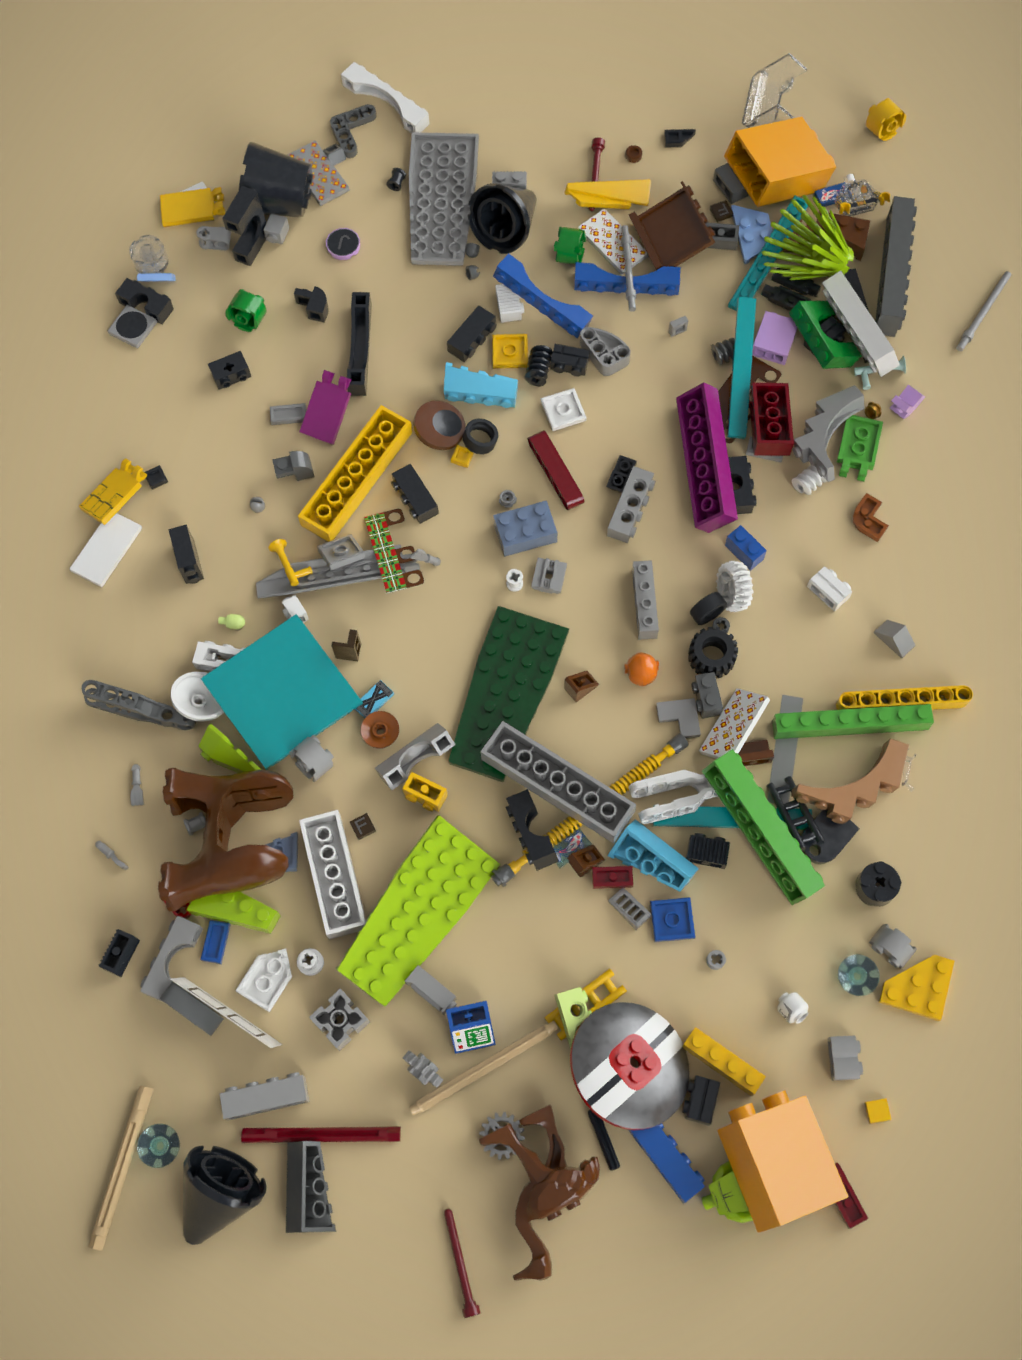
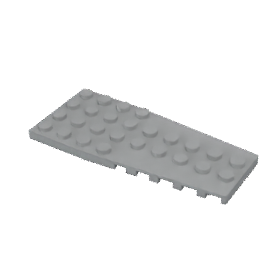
M412 132L409 165L412 264L462 266L464 264L469 232L468 214L470 213V206L468 203L475 192L477 181L479 134Z

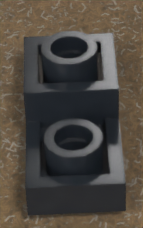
M619 455L606 487L622 493L632 468L636 466L637 461Z

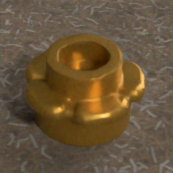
M869 402L864 410L865 415L869 419L879 418L882 414L881 406L874 402Z

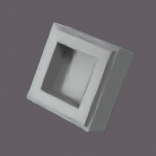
M683 316L670 322L668 332L671 337L687 330V317Z

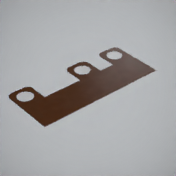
M752 356L750 388L752 382L755 383L758 378L766 383H777L782 375L781 372ZM767 371H774L777 375L776 379L772 381L767 380L765 373ZM732 373L718 391L724 430L728 428L726 421L729 418ZM725 438V440H726L727 443H732V442L736 439V438H730V439Z

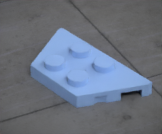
M731 205L734 225H739L738 241L744 264H748L750 259L758 256L766 243L764 237H769L773 231L770 225L769 214Z

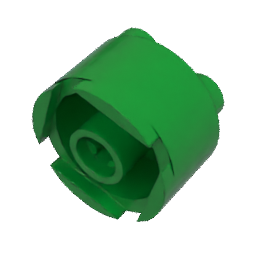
M559 227V239L554 244V251L557 252L556 262L576 265V262L582 263L585 252L583 242H586L585 230Z
M239 289L228 305L225 314L229 321L231 319L234 322L236 328L252 332L253 329L256 330L267 310L264 299L260 295H253L243 289Z

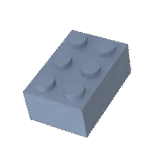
M547 500L493 515L494 527L504 557L557 542L558 532Z

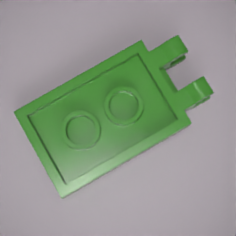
M852 415L845 421L837 462L842 463L839 476L846 478L850 467L859 470L858 481H865L868 470H873L883 426L882 421Z

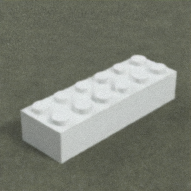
M839 271L822 282L825 288L822 291L827 298L826 301L835 310L839 321L843 322L847 333L851 334L854 344L859 346L862 356L865 360H868L874 373L878 372L880 377L900 366L893 347L843 273Z
M335 810L299 820L327 937L330 940L361 931L367 920L339 811Z

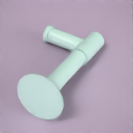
M903 355L898 361L900 366L893 370H901L906 374V361ZM870 366L854 368L855 376L861 375L864 390L871 388L868 374L874 372Z

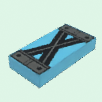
M380 680L361 698L363 704L355 710L362 717L366 718L369 714L378 711L394 695V692Z

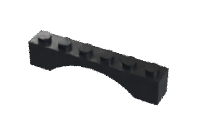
M352 292L351 350L347 368V378L351 379L347 390L351 393V396H367L372 310L370 292Z

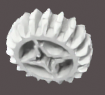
M726 562L718 569L716 588L727 602L726 611L740 612L747 609L753 599L752 578L750 577V571H747V566L743 562Z

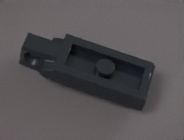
M777 268L776 270H790V269ZM774 273L771 278L772 281L804 295L808 294L817 297L821 288L812 279L790 280L792 277H785L779 273Z
M765 284L761 293L770 302L789 311L799 301H811V299L781 285L779 287H772Z

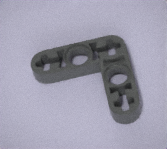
M368 104L338 114L330 120L331 130L347 158H353L358 153L357 144L350 129L370 123L376 119V109L373 105ZM353 116H355V117L358 118V119L355 120V121H350V120H349L350 117H353ZM343 134L348 135L346 139L340 138Z

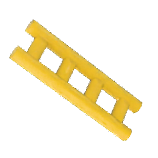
M610 968L581 989L585 990L587 997L594 1005L589 1009L592 1013L603 1006L611 1004L627 992L623 985L616 988L610 980L614 976ZM604 984L611 994L600 1000L594 990ZM576 1004L572 1005L571 1010L578 1016L580 1014L579 1006ZM557 1007L544 1018L548 1024L555 1021L561 1029L556 1035L562 1041L566 1038V1033Z

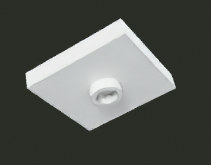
M575 388L541 398V404L552 431L584 422L587 419Z

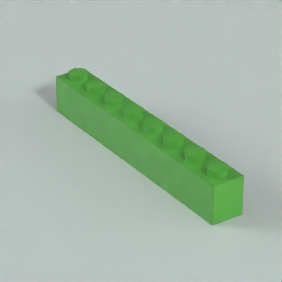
M931 704L778 713L773 717L772 727L774 739L929 730L934 720Z

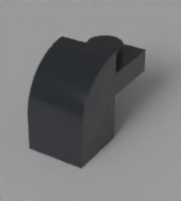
M314 286L313 292L307 289L296 288L294 291L296 304L307 306L308 319L325 323L329 307L324 291Z

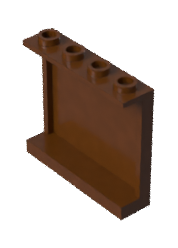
M683 181L680 182L683 188L642 214L637 215L635 211L629 214L656 270L663 266L677 267L716 243L713 238L715 233L712 227H707L706 225L708 219L704 212L700 213L699 211L701 206L698 200H693L692 198L694 192L690 185L686 187Z

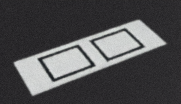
M185 977L171 979L268 1047L273 1048L283 1045Z

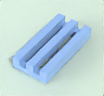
M172 273L138 274L137 281H176V277Z

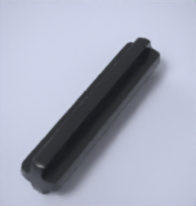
M588 1110L590 1121L609 1170L613 1171L620 1168L619 1160L603 1120L591 1110Z

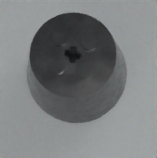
M250 142L243 160V165H246L244 175H240L239 190L241 186L258 191L264 215L276 214L279 216L303 217L312 194V189H310V185L313 182L312 165Z

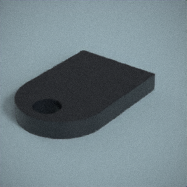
M828 809L821 810L814 818V821L825 842L821 845H818L816 840L804 843L806 850L802 852L813 863H828L842 851L860 828L851 820L843 824L835 823L831 818L826 817ZM809 826L803 831L801 836L811 832ZM810 846H815L818 849L817 856L811 854Z

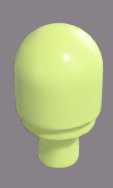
M230 614L227 617H219L218 624L226 625V628L239 630L244 627L245 619L241 615Z

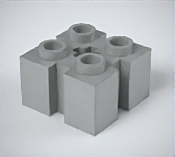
M341 989L328 999L331 1004L326 1009L321 1006L309 1017L323 1033L326 1030L329 1031L326 1037L339 1051L352 1040L349 1035L354 1030L359 1033L370 1023L358 1007L354 1010L350 1008L354 1003ZM338 1016H340L341 1018L345 1016L343 1018L344 1021L341 1024H336L338 1022L336 1018Z

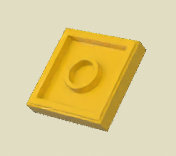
M527 334L492 335L493 368H527Z

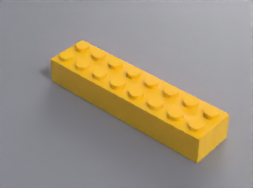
M380 405L298 515L300 525L328 542L333 541L413 433L411 421Z

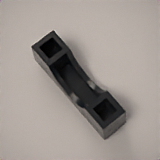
M528 789L506 798L509 806L505 808L509 817H514L515 819L512 822L516 833L520 832L522 835L519 838L523 849L527 848L529 852L525 854L529 865L534 864L536 871L559 862L549 836H538L529 831L530 824L538 815V812Z

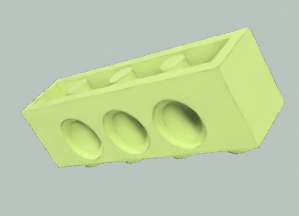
M581 987L554 994L570 1050L577 1027L592 1014L591 1010H587V994L585 990H581ZM574 1004L580 1008L578 1016L571 1014L570 1009Z

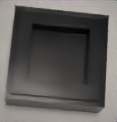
M160 465L144 472L147 474L146 479L152 490L168 483Z

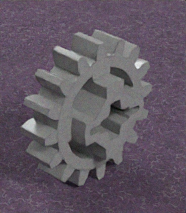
M408 1051L404 1055L403 1059L410 1065L407 1070L424 1085L430 1082L437 1088L442 1083L443 1079L436 1073L439 1068L422 1053L416 1056L411 1051Z
M496 1112L495 1119L488 1116L489 1123H482L485 1131L479 1132V1135L486 1136L490 1128L496 1131V1128L504 1127L499 1126L497 1123L504 1121L510 1123L514 1131L516 1130L519 1142L525 1140L524 1136H520V1133L524 1132V1128H518L520 1121L514 1122L513 1114L507 1118L506 1112H503L502 1117H499ZM499 1144L487 1145L483 1149L485 1152L491 1150L490 1157L498 1154V1160H501L502 1155H505L507 1160L510 1159L509 1153L511 1152L516 1156V1153L509 1146H505L508 1150L504 1151L495 1149Z

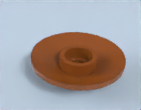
M373 712L361 724V736L365 743L373 748H386L392 745L398 738V721L388 712ZM383 729V734L380 735L377 733L378 730Z

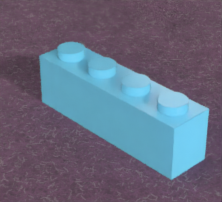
M446 362L444 398L446 400L515 408L518 393L517 379L497 374L492 377L485 371L479 370L476 373L468 371V367L461 366L459 369L452 367V363Z
M636 819L625 828L607 855L612 859L617 858L623 861L622 863L627 866H633L641 870L640 872L645 875L649 874L656 877L657 881L679 892L690 882L699 869Z

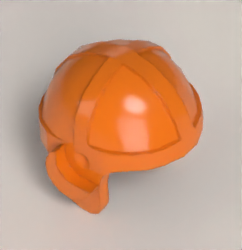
M637 653L628 659L627 664H624L625 674L628 673L632 683L639 686H647L657 677L659 661H656L649 654Z

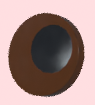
M430 401L423 404L417 410L413 420L414 431L418 439L426 446L435 450H449L456 447L461 442L466 428L465 420L459 410L443 401Z

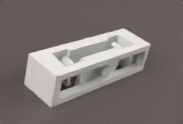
M211 641L198 642L192 663L198 670L211 672L226 662L218 660L217 656L229 660L245 649V647L237 649L228 644L221 646Z

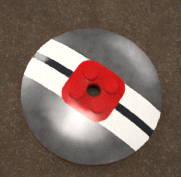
M619 1002L597 1009L582 1022L572 1041L570 1067L576 1089L593 1113L613 1126L627 1130H644L657 1126L669 1119L682 1104L689 1084L688 1057L677 1032L661 1015L639 1004ZM631 1057L638 1061V1068L631 1066Z

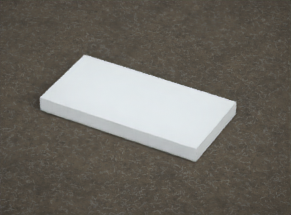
M116 513L105 525L102 523L99 525L70 567V571L103 587L142 530V526Z

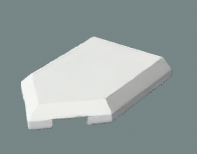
M286 948L258 955L235 991L270 1012L292 978Z

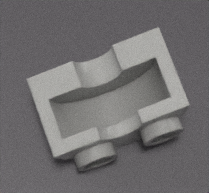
M883 924L869 941L875 952L878 954L885 953L889 957L888 962L895 968L899 967L900 969L904 967L917 949L909 944L911 940L897 928L894 930L890 929L888 924Z

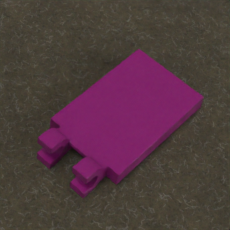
M324 370L322 382L316 381L299 432L334 445L351 393L347 392L351 379L340 376L338 385L331 383L335 373Z

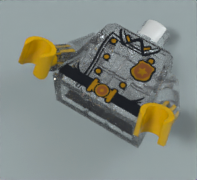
M849 174L844 177L845 184L842 185L837 193L834 205L839 210L840 215L850 217L873 211L878 202H880V205H884L885 201L890 202V193H881L868 184L865 179L856 181L854 174Z

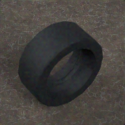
M473 419L464 430L463 443L473 453L487 454L496 445L499 437L498 430L492 422L486 419ZM481 430L486 432L491 439L490 442L480 443L472 438L471 431Z
M719 592L711 593L692 607L690 615L698 625H704L719 616L726 609L727 602Z

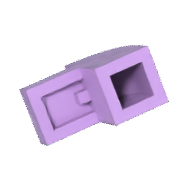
M908 385L900 396L895 395L891 400L893 404L890 409L905 419L919 406L925 396Z

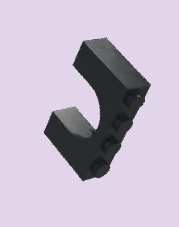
M241 186L222 219L226 230L241 235L232 250L235 261L251 267L266 241L264 234L266 221L258 191Z

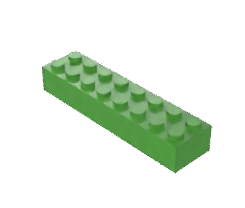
M732 749L702 770V773L791 905L807 899L825 886L822 876L812 867L811 860L802 852L799 842L791 836L786 823L779 818L775 807L768 802L763 789L753 780L752 773L745 768L738 753H735Z

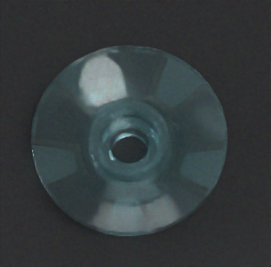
M851 955L842 961L838 969V979L841 986L852 995H868L878 986L880 979L878 967L867 956ZM854 973L860 974V980L854 978Z
M154 1124L146 1128L140 1135L137 1143L139 1158L144 1164L153 1168L169 1165L177 1157L180 1149V1139L177 1132L165 1124ZM160 1142L164 1144L162 1150L157 1149V1145Z

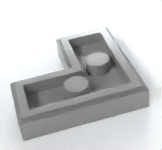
M695 698L656 703L659 723L678 721L680 734L685 738L701 736Z

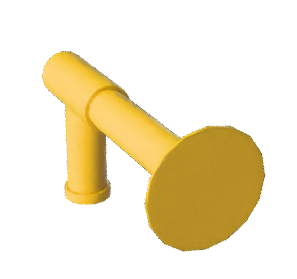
M274 540L270 543L268 549L278 554L291 586L299 584L297 578L313 574L310 566L294 572L284 551L287 545L286 540Z

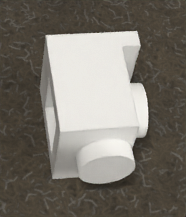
M296 595L287 597L282 601L285 608L282 611L287 620L295 614L298 615L303 623L309 620L305 609Z

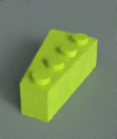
M242 892L206 896L193 900L187 908L191 915L227 922L232 925H239L270 934L281 917L276 910Z

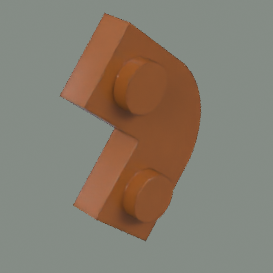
M866 493L854 511L853 523L861 533L879 542L889 525L874 517L882 502Z

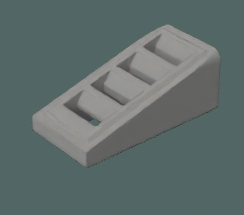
M621 888L608 900L635 930L651 917V913L624 888ZM624 895L626 898L617 904L616 901ZM630 901L631 904L626 909H623L622 906ZM635 906L637 909L629 915L627 912ZM640 912L642 915L635 921L633 918Z

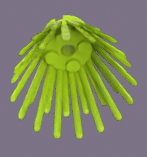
M803 195L804 201L828 233L827 235L800 204L792 199L791 203L801 213V219L817 235L785 209H781L780 213L795 224L791 225V229L800 236L775 222H771L770 225L797 242L788 238H784L783 242L767 236L764 237V240L805 257L785 252L777 254L768 251H762V255L808 266L765 262L763 265L790 269H773L769 271L771 273L783 274L782 276L792 277L790 280L832 277L839 271L845 275L850 268L846 265L849 260L853 262L854 252L852 248L847 246L833 212L830 210L829 215L826 208L821 203H818L817 199L813 196L812 199L822 214L820 215L808 197Z

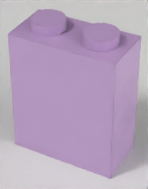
M765 311L753 344L752 356L785 365L798 329L793 319L774 312Z

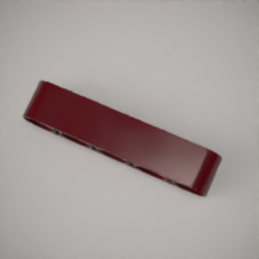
M543 430L528 437L527 440L531 450L566 510L583 504L585 501L579 487L546 431Z

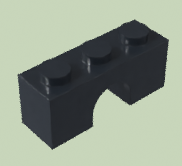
M126 278L115 292L119 303L124 306L129 305L136 308L140 303H147L144 307L146 314L155 318L162 325L174 310L171 299L168 296L161 295L154 289L141 285L136 280L132 281Z
M747 456L728 457L732 482L740 486L739 489L733 490L737 514L752 513L757 501L756 495L752 493L754 481L750 479L749 475L751 473V463L747 462Z

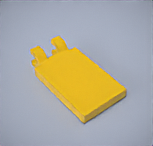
M217 187L212 192L210 188L160 195L163 227L214 220L215 215H225L222 188Z

